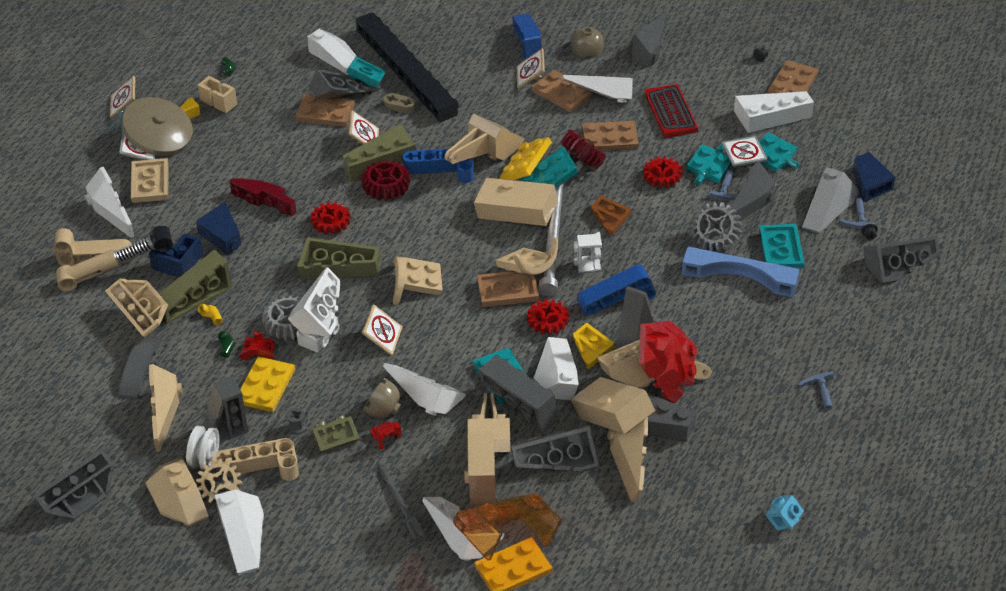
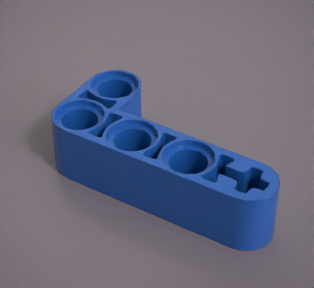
M529 13L513 15V28L522 43L523 57L526 60L542 49L541 34Z
M448 149L407 151L403 154V165L409 174L457 172L458 180L462 183H470L474 179L473 158L452 164L444 158Z
M635 265L581 291L576 298L583 313L591 315L624 300L627 286L646 292L650 300L655 297L656 291L644 266Z

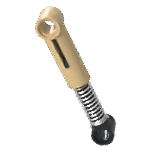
M157 226L152 230L150 236L146 237V240L144 238L143 241L140 240V243L138 241L137 244L134 242V245L131 244V246H125L124 249H118V252L114 249L73 266L64 265L56 270L58 288L64 292L71 291L77 287V284L121 266V263L136 258V256H142V254L152 250L159 252L169 251L173 247L170 229L167 226Z

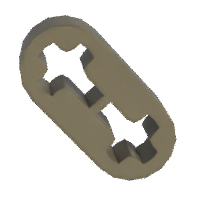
M394 93L387 94L383 98L384 106L387 109L402 113H411L415 110L413 98Z

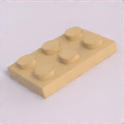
M168 158L132 161V203L168 200Z

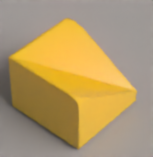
M193 97L188 98L180 106L189 119L201 115L199 105Z

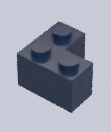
M183 234L169 251L159 252L152 250L149 252L152 269L176 277L182 276L196 265L203 255L200 238Z

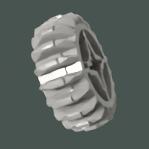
M713 202V207L706 204L707 209L705 211L703 208L699 209L701 215L695 214L698 220L692 221V224L695 225V227L691 228L695 232L693 237L698 239V245H702L705 250L708 247L710 251H714L715 247L718 252H721V247L728 250V244L734 246L733 239L739 240L736 234L742 233L741 229H739L742 226V223L739 222L741 217L736 215L737 211L735 209L731 210L730 205L725 207L723 202L719 204V207L716 202ZM715 214H723V215H724V216H721V217H719V218H713V217H712V216L715 215ZM707 220L709 222V226L705 230L706 232L703 234V226L705 221ZM731 220V228L729 233L727 234L725 232V227ZM712 222H714L715 225L717 224L718 226H720L722 232L714 228ZM715 236L722 237V239L719 240H710L709 238H713Z
M291 295L289 298L282 296L280 300L275 298L274 302H269V305L265 307L264 312H262V324L266 333L271 335V338L276 337L278 341L284 338L286 342L288 338L294 341L295 337H297L298 329L292 325L288 318L300 301L298 296L292 298Z

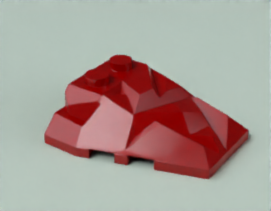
M672 321L640 324L639 365L648 378H654L657 381L654 382L655 388L662 389V398L671 403H676L684 394V386H691L694 383V376L697 372L695 366L697 347L685 335L684 331Z

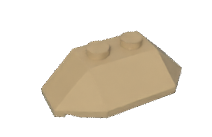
M120 278L105 290L144 338L160 325L168 307L165 300L148 281Z
M177 458L159 465L145 482L161 515L174 521L182 522L186 526L194 525L209 518L199 489L183 459Z

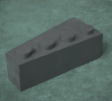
M495 355L479 369L481 382L500 399L504 397L511 409L515 410L517 408L524 415L523 419L526 422H533L537 425L538 428L536 430L539 433L543 434L558 420L555 394L550 389L541 386L537 380L526 376L522 370L511 366L507 360H502Z

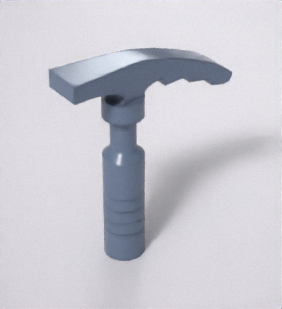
M731 170L726 171L722 189L719 192L710 191L709 198L728 201L735 200L736 194H726V189L729 187L733 176Z
M856 198L855 200L859 222L840 219L841 224L856 229H862L867 224L876 225L875 222H866L862 198Z
M833 371L811 376L798 384V387L802 388L805 385L818 382V386L821 387L820 393L825 410L833 408L828 389L825 386V380L833 379Z

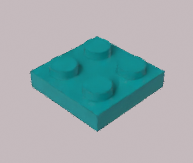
M355 56L346 73L353 79H360L366 85L377 88L386 71Z

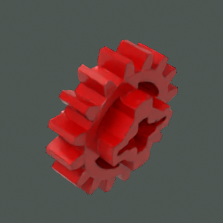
M657 156L656 160L651 158L650 163L646 162L645 167H643L644 179H647V184L653 183L652 187L659 185L660 189L663 186L669 188V185L676 186V182L680 183V178H682V166L678 165V161L673 162V158L666 159V156L663 159Z
M328 201L327 205L321 203L320 208L314 207L310 218L313 229H318V233L324 231L325 235L328 232L334 235L335 231L342 233L341 229H347V225H350L351 216L350 212H348V207H344L342 203L337 205L336 201L333 204H330Z
M547 299L544 302L538 300L537 305L531 304V309H528L527 322L529 327H534V332L540 330L541 335L545 332L551 335L553 331L558 334L559 329L565 330V325H568L569 311H567L566 306H562V302L556 304L555 299H552L551 302H548Z

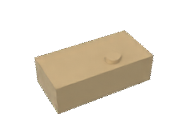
M486 178L474 201L477 216L480 219L547 226L558 198L555 185Z
M603 377L598 378L570 399L581 420L623 434L627 433L655 411L646 390Z
M468 435V471H464L465 484H469L470 506L495 505L494 435Z

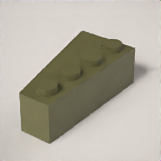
M399 124L343 155L344 172L352 182L361 179L364 170L367 169V166H372L373 162L377 164L379 160L381 162L386 160L391 162L394 160L395 163L400 162L403 165V154L407 151H416L415 143L402 124Z

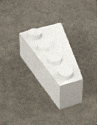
M807 91L735 96L734 112L746 131L750 133L812 118L814 101Z

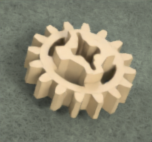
M219 459L218 464L211 460V466L208 467L204 464L205 471L198 472L202 476L201 479H196V482L201 484L198 489L199 491H204L202 494L203 499L207 496L209 497V503L216 500L215 495L221 491L235 489L241 491L237 487V485H242L243 483L241 480H237V478L242 476L241 472L235 473L237 466L230 467L229 460L225 464H223L222 459ZM221 468L217 473H210L214 469ZM229 472L233 476L234 483H231L227 479ZM223 475L224 485L220 484L216 488V482L214 480H219L220 477H222ZM205 480L212 485L210 492L206 488Z

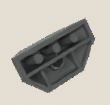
M101 448L35 493L33 498L44 513L74 520L108 496L114 463L103 448Z

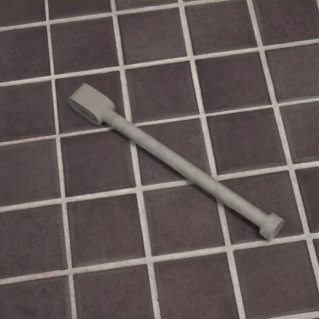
M563 184L555 189L558 202L549 219L546 253H549L551 249L552 239L554 237L559 238ZM557 255L552 266L544 272V277L539 281L538 290L543 296H554L557 294L558 281L555 279Z

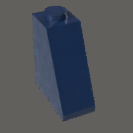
M870 152L854 158L852 171L863 202L894 189L896 177Z
M223 202L196 221L198 234L227 255L241 246L240 232L226 203Z

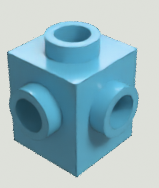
M792 495L779 496L773 500L772 506L765 515L776 530L793 528L799 522V517L804 510Z

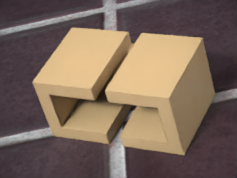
M208 76L198 84L200 101L210 106L214 105V108L224 113L229 112L237 105L235 88L225 83L221 84V81L211 76Z

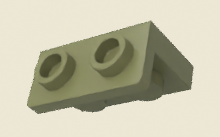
M339 416L334 419V422L328 424L326 422L318 423L314 426L315 428H312L311 432L320 453L359 440L351 416Z

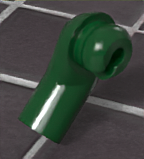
M222 58L221 63L225 66L222 72L230 76L231 73L235 72L236 65L229 58Z
M221 331L217 336L223 346L220 355L228 358L235 346V341L226 331Z

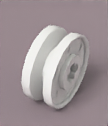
M198 425L193 429L186 451V462L189 468L196 469L200 465L201 470L205 471L204 464L208 467L211 466V460H213L215 453L219 449V431L216 428H209L206 431L204 426Z

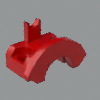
M254 331V337H247L245 339L239 358L248 360L250 356L258 355L273 360L275 341L272 338H263L262 331L261 333Z
M392 421L369 429L381 450L384 449L382 440L393 436L397 440L402 437L401 426L398 422L392 423Z

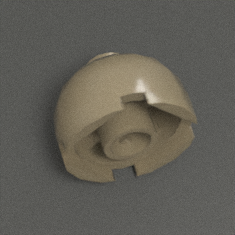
M584 27L574 33L571 40V51L573 54L580 58H586V56L595 58L602 54L604 39L597 29Z
M384 378L383 383L380 382L368 401L370 403L364 407L363 412L377 419L387 418L391 413L395 415L401 406L398 403L400 398L398 388Z

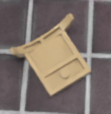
M554 237L552 239L549 253L522 248L496 259L497 267L504 268L506 271H517L519 274L537 275L543 273L552 266L556 259L558 238Z
M395 257L392 260L390 266L395 267L394 305L399 304L403 289L441 295L443 290L439 263L406 257Z

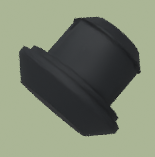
M757 48L753 51V56L755 60L764 62L765 57L768 56V51L764 48Z
M867 224L861 229V233L865 235L866 239H874L877 236L878 227L875 224Z

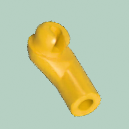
M205 304L198 306L197 310L201 316L211 318L214 325L222 324L223 319L215 306Z

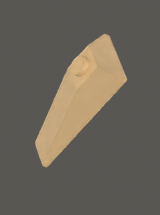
M151 364L149 365V381L152 393L153 439L156 452L162 449L179 405V395H183L182 384L177 382L175 374Z

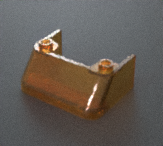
M533 493L460 510L456 513L453 523L487 561H490L503 535L496 525L521 519L546 546H549L562 519L547 505L540 495Z

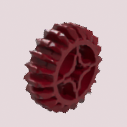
M569 130L562 137L561 144L579 160L593 169H598L602 166L606 155L586 138L573 130Z
M379 160L377 164L373 162L372 166H367L362 175L364 191L372 199L377 198L378 201L381 198L385 202L389 198L392 201L394 197L400 198V195H405L410 186L408 170L400 162L395 163L394 160L391 162L387 160L381 162Z

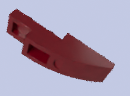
M233 178L229 180L231 193L235 197L246 200L249 204L260 207L265 203L267 206L290 216L297 213L295 200L286 196L285 188L254 179Z

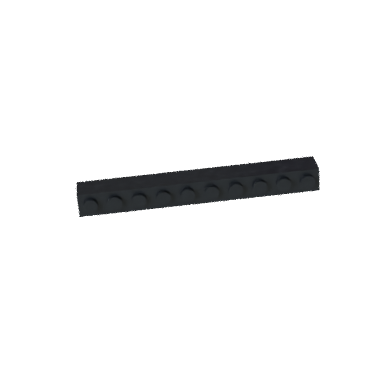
M371 12L355 18L356 31L440 123L458 116V101L449 94L447 89L441 86L439 80H436L429 70L427 71L422 62L415 58V55L407 49L404 43H401L397 35L390 31L389 27L382 22L380 17Z

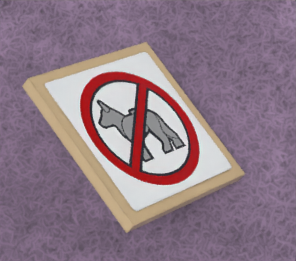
M540 49L517 65L518 89L533 79L537 81L542 78L540 74L545 72L543 49Z
M134 76L111 95V119L135 101Z
M353 110L350 112L348 135L352 137V140L355 139L358 143L365 144L379 136V128Z
M373 304L362 334L389 355H393L403 326Z

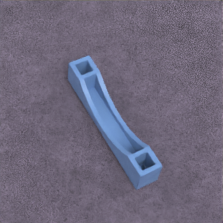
M693 247L687 248L682 264V275L696 278L717 274L740 275L760 282L774 294L793 298L800 271L797 268Z

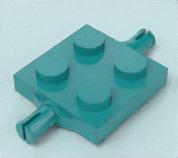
M770 132L759 140L767 157V161L760 162L762 165L775 172L786 165L794 169L799 167L800 163L792 159L797 153L798 147Z
M722 143L719 144L717 149L702 144L687 164L686 170L697 176L694 180L695 185L699 186L704 179L719 183L732 165L727 154L723 153Z

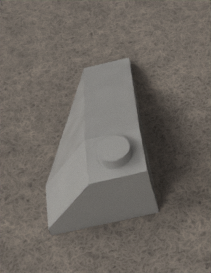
M826 167L802 229L820 234L838 215H842L847 207H851L854 204L859 190L844 172Z

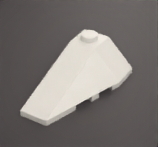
M321 29L307 36L310 53L343 73L348 74L346 71L356 55L344 40Z
M562 76L563 81L617 100V103H627V100L632 99L633 78Z
M101 167L86 186V202L88 206L92 205L94 211L130 238H133L132 223L124 207L121 206L117 192H114L111 186L112 181L104 167Z
M328 267L323 270L288 318L292 325L301 333L329 337L337 325L335 313L338 311L336 299L339 297L340 279Z
M548 337L533 379L537 380L544 388L550 389L555 394V399L570 400L575 396L578 388L577 369L567 339Z
M387 363L383 365L419 406L426 408L425 412L436 416L437 413L446 414L466 395L452 387L435 383L432 379L418 376L417 373L397 365Z
M236 489L215 495L217 510L238 575L258 570L264 517L258 496Z
M423 497L424 505L450 548L459 555V558L466 561L481 558L503 539L504 534L488 522L482 524L476 521L475 515L460 512L459 506L442 497Z

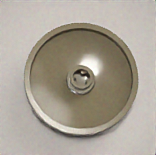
M156 97L140 98L130 103L124 111L121 122L124 135L130 143L141 151L157 156H170L183 151L189 144L193 133L192 123L188 115L179 106L168 100Z

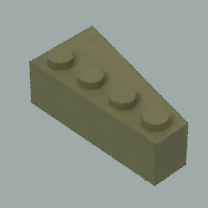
M307 237L297 265L300 280L317 279L327 267L338 278L378 276L382 264L380 247Z
M216 250L209 253L159 293L168 304L163 316L167 324L197 308L200 304H204L232 288L228 262Z

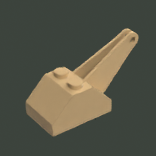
M473 113L468 123L469 133L448 149L444 158L452 164L487 154V157L495 161L497 158L505 160L523 143L524 138L497 123Z
M640 339L598 357L601 368L612 379L636 388L647 387L650 385V382L655 380L654 378H648L639 365ZM695 360L697 372L694 379H708L712 374L711 368Z
M484 393L481 414L472 415V419H468V435H494V452H510V418H505V414H497L494 393H491L492 419H486L487 393Z

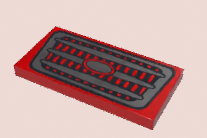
M678 84L644 89V95L664 138L698 132V126Z

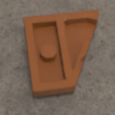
M601 195L591 205L592 214L612 236L631 215L630 208Z

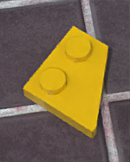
M585 323L573 333L575 344L588 370L599 362L598 357L611 352L615 348L613 341L588 323Z

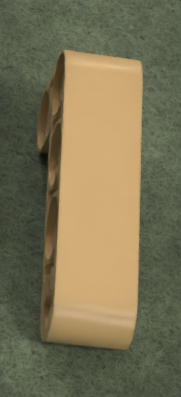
M62 228L56 232L54 250L57 262L61 266H73L112 249L118 252V249H124L125 246H131L132 243L126 239L74 241L73 233L69 229Z
M287 438L221 450L215 453L213 457L215 464H218L219 459H222L223 464L229 460L230 467L236 465L235 473L241 472V474L279 467L280 476L286 481H292L299 475L294 443ZM221 468L215 469L216 473L219 472Z

